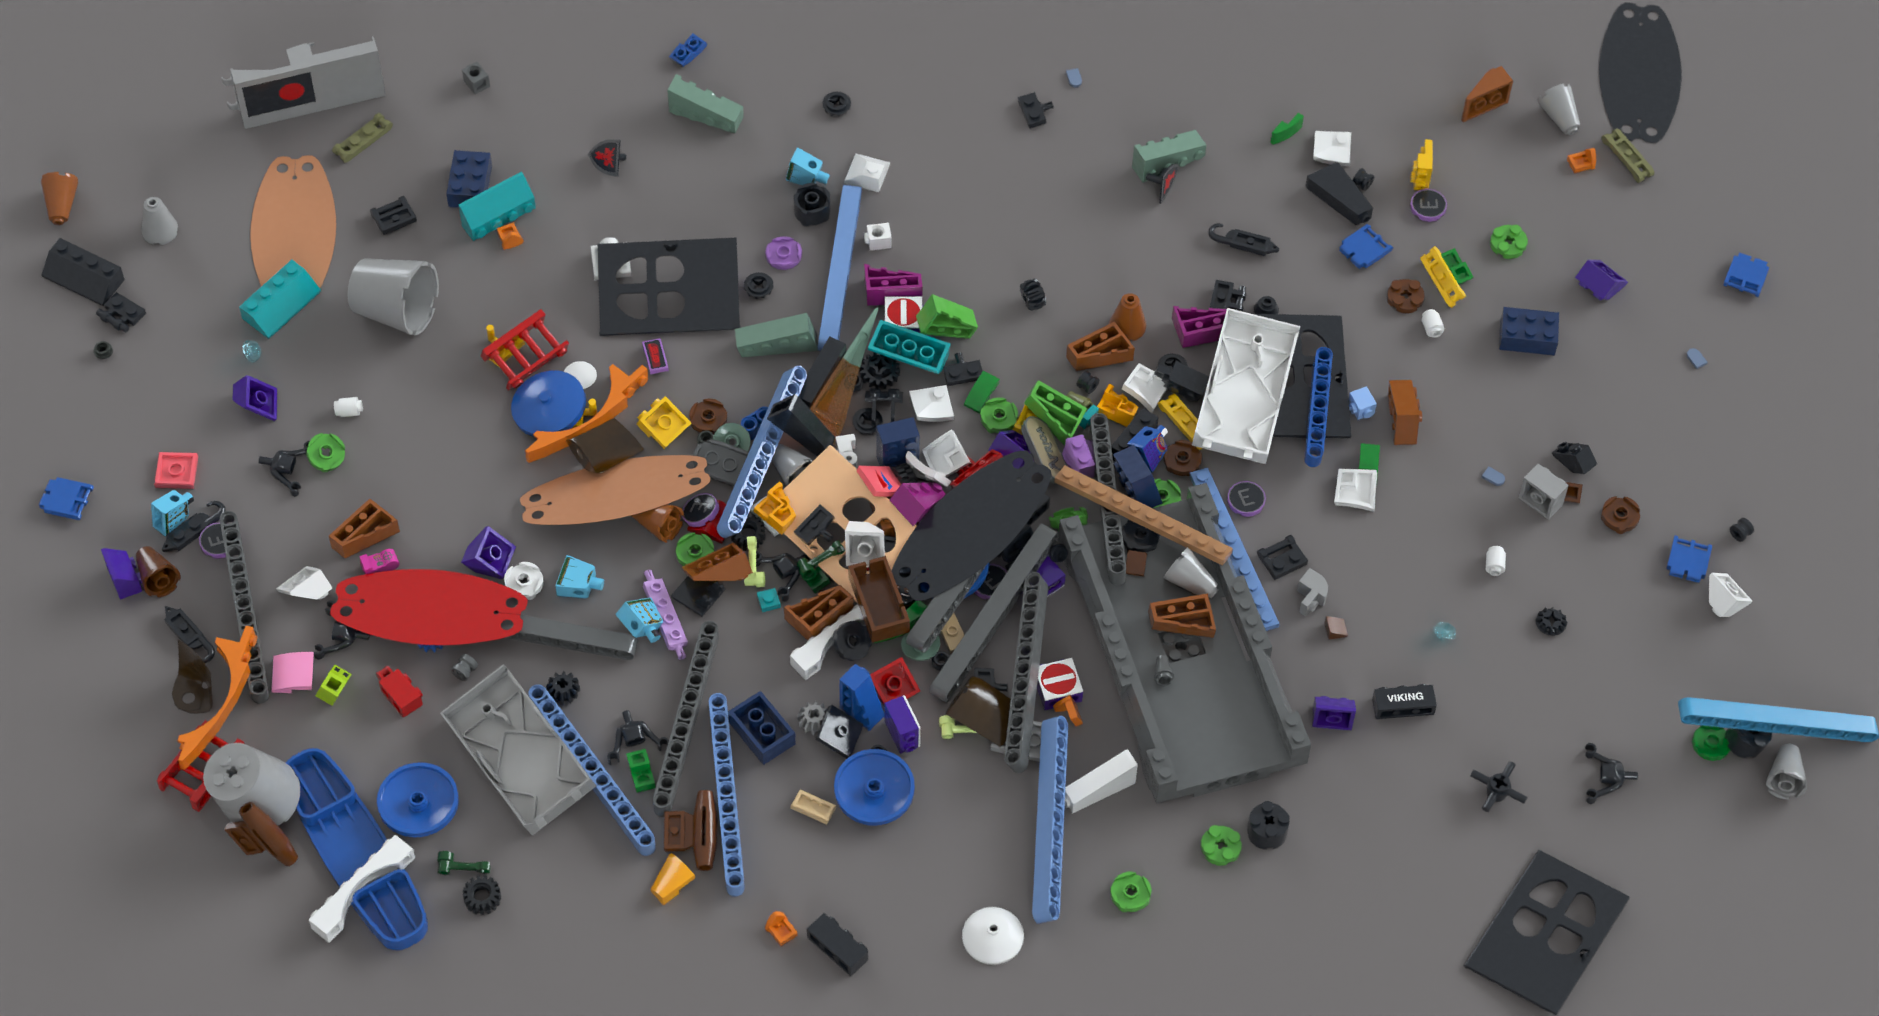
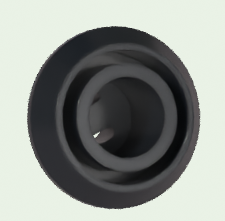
M1264 296L1255 303L1254 313L1278 314L1279 307L1274 298Z

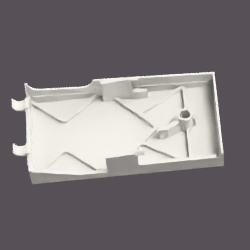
M1227 308L1192 446L1266 464L1300 326Z

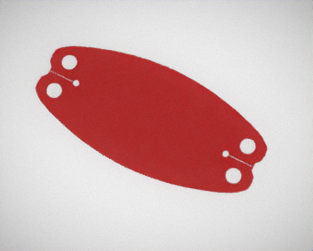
M432 569L391 570L359 575L338 583L336 587L338 600L332 605L330 615L336 621L348 627L384 639L420 645H461L497 640L520 632L523 627V620L520 616L521 612L527 607L528 599L510 587L468 574ZM350 584L358 587L357 592L354 594L346 593L345 589ZM516 598L518 604L516 607L510 608L506 606V600ZM342 607H351L352 613L349 616H342L340 614ZM504 620H511L513 627L509 630H504L501 627V623Z

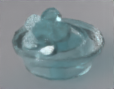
M246 340L243 343L242 349L246 359L250 362H256L262 354L260 345L256 341Z
M1439 622L1433 627V631L1440 640H1443L1442 638H1456V629L1449 623Z

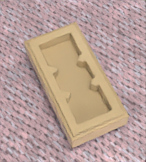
M955 613L952 614L941 630L950 654L954 652L964 637Z
M799 790L791 804V809L824 824H828L836 809V805Z

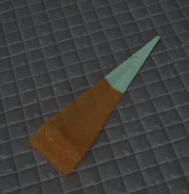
M878 307L873 310L809 408L835 437L840 435L845 424L854 386Z

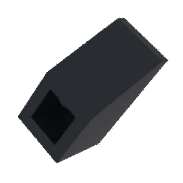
M1563 442L1552 452L1553 456L1572 473L1586 474L1597 465L1589 445Z

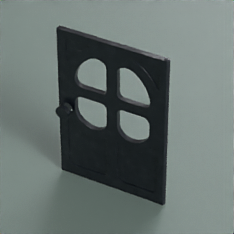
M737 238L597 244L600 336L719 331L741 328ZM662 256H673L679 259L684 267V274L681 279L675 282H658L656 279V260ZM639 257L646 260V282L635 284H620L617 282L616 274L625 263ZM659 293H680L685 299L683 311L674 318L659 317L657 309V295ZM622 294H646L648 298V316L645 319H636L628 316L617 306V298Z
M1254 314L1300 326L1290 365L1294 372V384L1284 390L1273 437L1306 438L1311 387L1305 383L1303 368L1313 367L1315 356L1303 355L1301 334L1311 332L1316 334L1325 343L1327 348L1331 349L1333 354L1325 438H1351L1342 316Z
M1538 850L1465 962L1464 967L1557 1016L1628 903L1630 896ZM1558 881L1567 887L1566 892L1555 908H1549L1529 896L1534 888L1547 882ZM1579 894L1587 895L1593 901L1596 918L1594 924L1590 927H1586L1565 915L1574 898ZM1526 908L1547 920L1539 934L1527 937L1516 930L1513 919L1520 909ZM1556 927H1563L1582 938V943L1575 952L1559 954L1551 950L1548 940Z

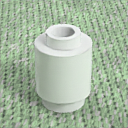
M1430 309L1422 314V323L1429 337H1439L1445 330L1439 313Z
M350 397L334 401L335 415L340 417L359 416L360 412L363 411L362 400H358V397Z
M1492 546L1486 553V571L1492 576H1499L1505 572L1506 553L1502 547Z

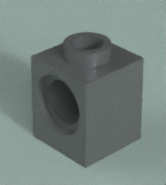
M478 62L462 69L463 81L474 94L490 87L489 76Z

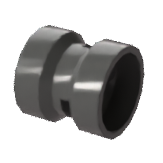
M462 654L458 664H454L451 668V672L461 681H467L470 677V672L477 668L478 663L468 654Z

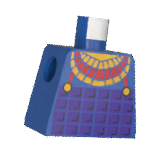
M1159 425L1156 429L1148 426L1144 427L1127 443L1128 447L1133 445L1136 447L1151 473H1153L1167 451L1164 436L1168 431L1162 425Z

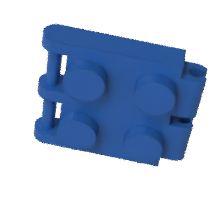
M1366 224L1344 239L1339 247V251L1347 258L1351 257L1350 261L1358 269L1362 267L1368 268L1393 250V247L1386 244L1382 240V236L1380 234L1377 235L1369 224Z
M1739 252L1738 256L1734 255L1723 286L1727 287L1728 285L1739 289L1740 292L1746 291L1755 294V297H1759L1770 267L1766 266V261L1755 258L1753 262L1750 261L1752 256Z
M59 477L56 480L50 479L45 489L46 494L42 495L39 502V508L48 514L80 520L83 507L87 505L88 495L93 491L94 486Z
M1674 535L1666 568L1670 570L1669 575L1683 578V575L1686 574V580L1700 583V580L1706 576L1712 545H1702L1695 543V540L1687 541ZM1677 542H1680V543H1683V544H1687V545H1690V546L1678 544ZM1694 546H1695V547H1699V548L1706 549L1707 551L1694 548Z

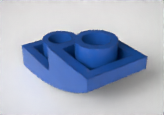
M692 33L683 45L680 43L669 57L681 66H685L705 49L707 43Z

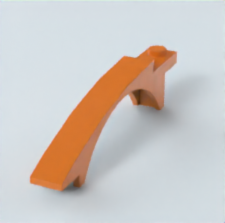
M612 364L609 367L611 380L610 394L602 409L593 418L578 427L558 432L536 431L533 436L537 440L525 450L526 460L530 463L568 447L566 440L579 436L616 417L628 407L627 398H631L640 386L642 387L647 383L648 369L641 365L628 376Z
M245 626L240 642L216 637L217 652L224 658L231 672L230 690L225 703L210 721L194 731L179 735L177 742L181 743L179 748L182 751L178 761L183 770L200 755L218 733L240 697L250 675L248 664L251 657L250 650L252 647H255L257 642V635H255L253 627Z

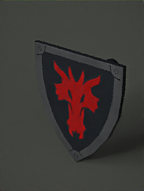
M606 139L596 144L588 153L595 167L604 174L618 176L619 161H625L627 158L626 154L620 153L621 140Z
M1176 163L1171 164L1168 168H1163L1158 176L1148 173L1146 176V180L1161 185L1159 204L1164 201L1173 185L1179 169V165Z

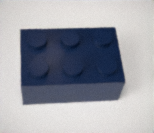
M454 150L446 193L448 207L459 208V204L488 189L492 170L490 153Z
M1503 307L1500 319L1499 350L1555 356L1559 336V312Z
M914 417L877 425L876 457L879 466H889L891 468L907 463L906 454L908 451L919 460L920 435Z
M1133 445L1113 454L1116 461L1113 462L1116 472L1120 475L1118 477L1128 497L1151 508L1163 504L1153 475L1136 447Z
M761 691L728 711L729 724L763 765L796 744L795 732Z

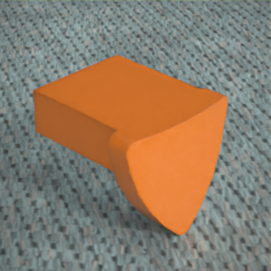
M1589 148L1583 152L1568 155L1567 161L1573 172L1578 173L1595 169V148Z
M514 222L496 228L504 250L524 243Z
M1067 696L1054 704L1055 712L1068 711L1070 720L1075 726L1083 724L1077 704L1071 696Z
M774 911L767 920L765 929L772 934L780 946L798 936L797 931L783 912Z

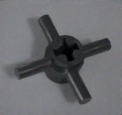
M1509 761L1502 773L1494 774L1491 778L1473 769L1470 777L1487 785L1488 798L1482 807L1485 812L1490 811L1494 802H1501L1507 796L1525 804L1528 797L1511 789L1509 776L1516 766L1514 762Z

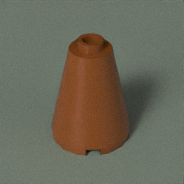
M49 172L44 174L41 179L48 217L53 224L63 225L68 221L78 187V178L66 172L65 175H59V172Z
M1128 293L1121 298L1109 324L1115 321L1128 340L1136 341L1143 336L1146 331V320L1138 296Z
M666 504L652 510L631 515V517L660 541L667 543L668 539L673 540L679 533L683 524L680 519L681 515L684 516L682 508L676 505Z

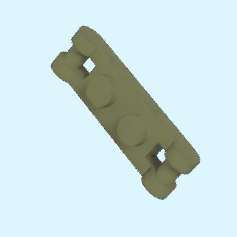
M377 113L370 122L341 144H336L332 152L337 156L339 155L340 159L347 163L390 131L393 124L389 120H385L381 113Z
M1617 128L1611 134L1602 135V142L1610 147L1633 174L1637 183L1643 181L1645 177L1649 178L1654 175L1651 165L1620 129Z

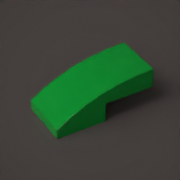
M1297 113L1289 124L1281 121L1272 132L1271 144L1274 145L1285 141L1302 128L1304 116Z
M1455 248L1441 254L1458 285L1474 278L1466 262L1462 263Z
M983 371L967 396L964 406L980 414L985 403L990 400V395L998 386L1000 379Z
M1361 443L1358 469L1377 470L1378 477L1380 445Z
M646 749L626 753L636 793L656 788Z

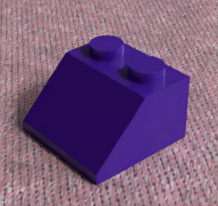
M1587 260L1575 277L1579 280V285L1585 289L1589 288L1593 291L1592 295L1599 300H1609L1628 283V281L1601 260Z
M1014 430L999 432L988 450H996L1003 457L1022 450L1030 453L1023 435ZM1016 458L1012 464L1014 468L1019 469L1024 466L1025 462L1022 458Z
M108 548L101 549L107 570L120 600L142 592L139 572L135 573L134 570L137 568L134 558H129L127 551Z
M1327 696L1315 697L1312 727L1352 731L1356 714L1355 700L1347 698L1335 699Z

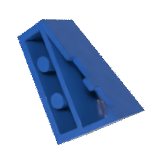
M854 664L839 679L840 709L864 724L863 727L870 731L884 717V711L869 672L865 668H860Z

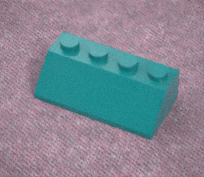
M522 171L459 204L462 227L473 241L484 237L493 230H497L496 228L514 221L536 208L535 197Z
M291 259L239 306L242 319L270 339L321 292V289L308 272Z
M880 320L868 350L939 374L945 366L951 344Z

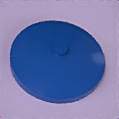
M556 370L538 373L522 383L515 392L511 403L513 419L521 431L534 437L533 434L536 431L558 432L569 430L580 420L586 407L585 391L581 383L569 373Z
M868 749L853 754L842 763L835 776L834 794L838 806L850 819L861 824L876 826L895 821L907 811L914 797V777L909 766L899 756L886 750Z
M411 763L399 767L385 778L377 794V807L384 824L395 833L406 837H424L440 831L453 819L459 803L457 786L451 775L441 767L430 763Z

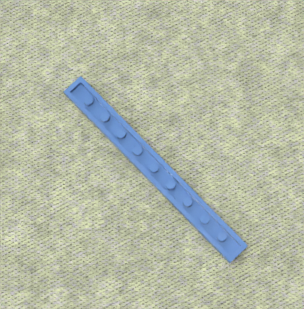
M1204 468L1191 472L1189 477L1193 486L1207 483L1219 512L1218 526L1224 543L1233 548L1230 555L1237 576L1244 575L1265 630L1278 628V619L1209 469Z

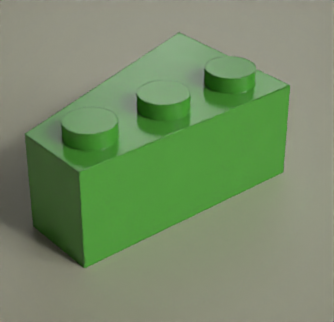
M933 294L916 316L920 332L924 335L970 339L978 329L972 309Z
M1039 380L1032 387L1024 402L1038 418L1049 426L1052 433L1064 446L1066 439L1073 437L1087 410L1083 405Z

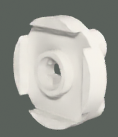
M520 562L515 567L511 566L504 576L505 586L520 592L528 600L534 599L544 584L540 569L530 562ZM524 578H527V583L522 584L519 581L523 580Z

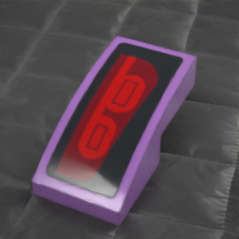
M661 339L642 342L650 374L669 371Z

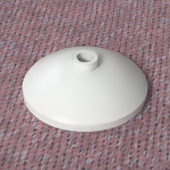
M987 907L973 913L965 922L962 932L963 944L970 956L981 963L990 965L1002 964L1013 959L1019 953L1024 939L1023 928L1017 917L1011 912L998 907ZM996 928L997 930L993 932L990 929Z

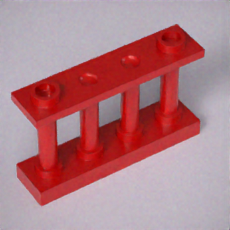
M542 309L488 345L481 352L480 357L484 362L489 359L494 360L510 379L506 386L508 391L513 387L515 389L518 388L528 376L558 356L560 358L567 352L569 342L566 340L559 344L544 326L546 314ZM533 328L538 329L554 348L545 355L530 337L529 331ZM519 338L523 339L539 360L530 365L516 348L514 341ZM504 348L509 350L525 370L515 375L499 355L500 351Z
M205 720L201 725L197 726L196 729L203 726L208 721ZM214 736L210 741L220 748L229 744L217 736ZM237 738L236 741L234 742V743H243V744H245L244 741H242V740H240V739H238V738ZM180 751L166 770L159 774L157 783L159 789L163 792L170 785L189 796L192 809L200 812L211 798L204 785V773L190 765L185 770L181 769L178 761L181 754ZM202 751L198 757L208 762L211 755ZM180 770H183L202 781V784L198 789L193 790L174 778Z

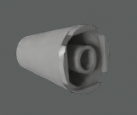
M1560 84L1545 91L1546 95L1543 98L1540 95L1537 100L1539 105L1564 134L1573 135L1579 131L1580 122L1572 88L1569 84L1567 86Z
M150 197L144 202L142 236L145 241L153 245L154 243L165 245L171 242L177 236L178 223L161 199Z
M778 444L772 457V462L786 486L813 462L812 459L784 444Z
M1187 547L1181 553L1182 556L1176 559L1163 578L1196 595L1208 593V597L1212 599L1219 590L1216 588L1218 583Z
M1784 744L1780 747L1768 774L1766 786L1769 788L1770 794L1775 797L1789 799V796H1796L1795 798H1799L1807 789L1800 750L1796 745Z

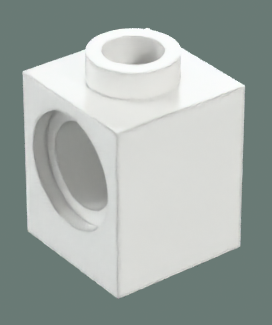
M889 223L867 225L864 241L865 244L869 245L870 251L891 248Z

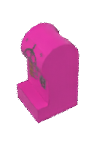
M386 549L367 556V554L359 556L364 574L395 570L400 564L393 549Z

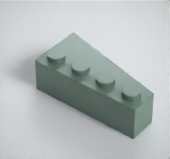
M675 75L668 88L669 112L693 121L705 123L708 126L736 133L744 117L743 106L723 96L718 98L713 91L708 89L706 91L696 87V83L692 81L687 83L681 80V76Z
M1196 130L1177 134L1173 139L1165 137L1162 138L1161 142L1157 143L1149 141L1145 146L1137 144L1134 145L1132 168L1140 180L1145 182L1148 181L1146 180L1148 173L1158 176L1163 168H1168L1171 164L1176 163L1179 167H1183L1192 161L1200 160L1205 156L1206 144Z
M807 313L735 329L736 345L741 357L818 351L817 334Z

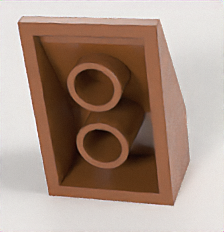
M1502 66L1492 68L1486 72L1466 97L1462 122H1466L1508 103L1513 80Z
M731 543L681 567L694 581H740L753 573L745 552L735 543Z

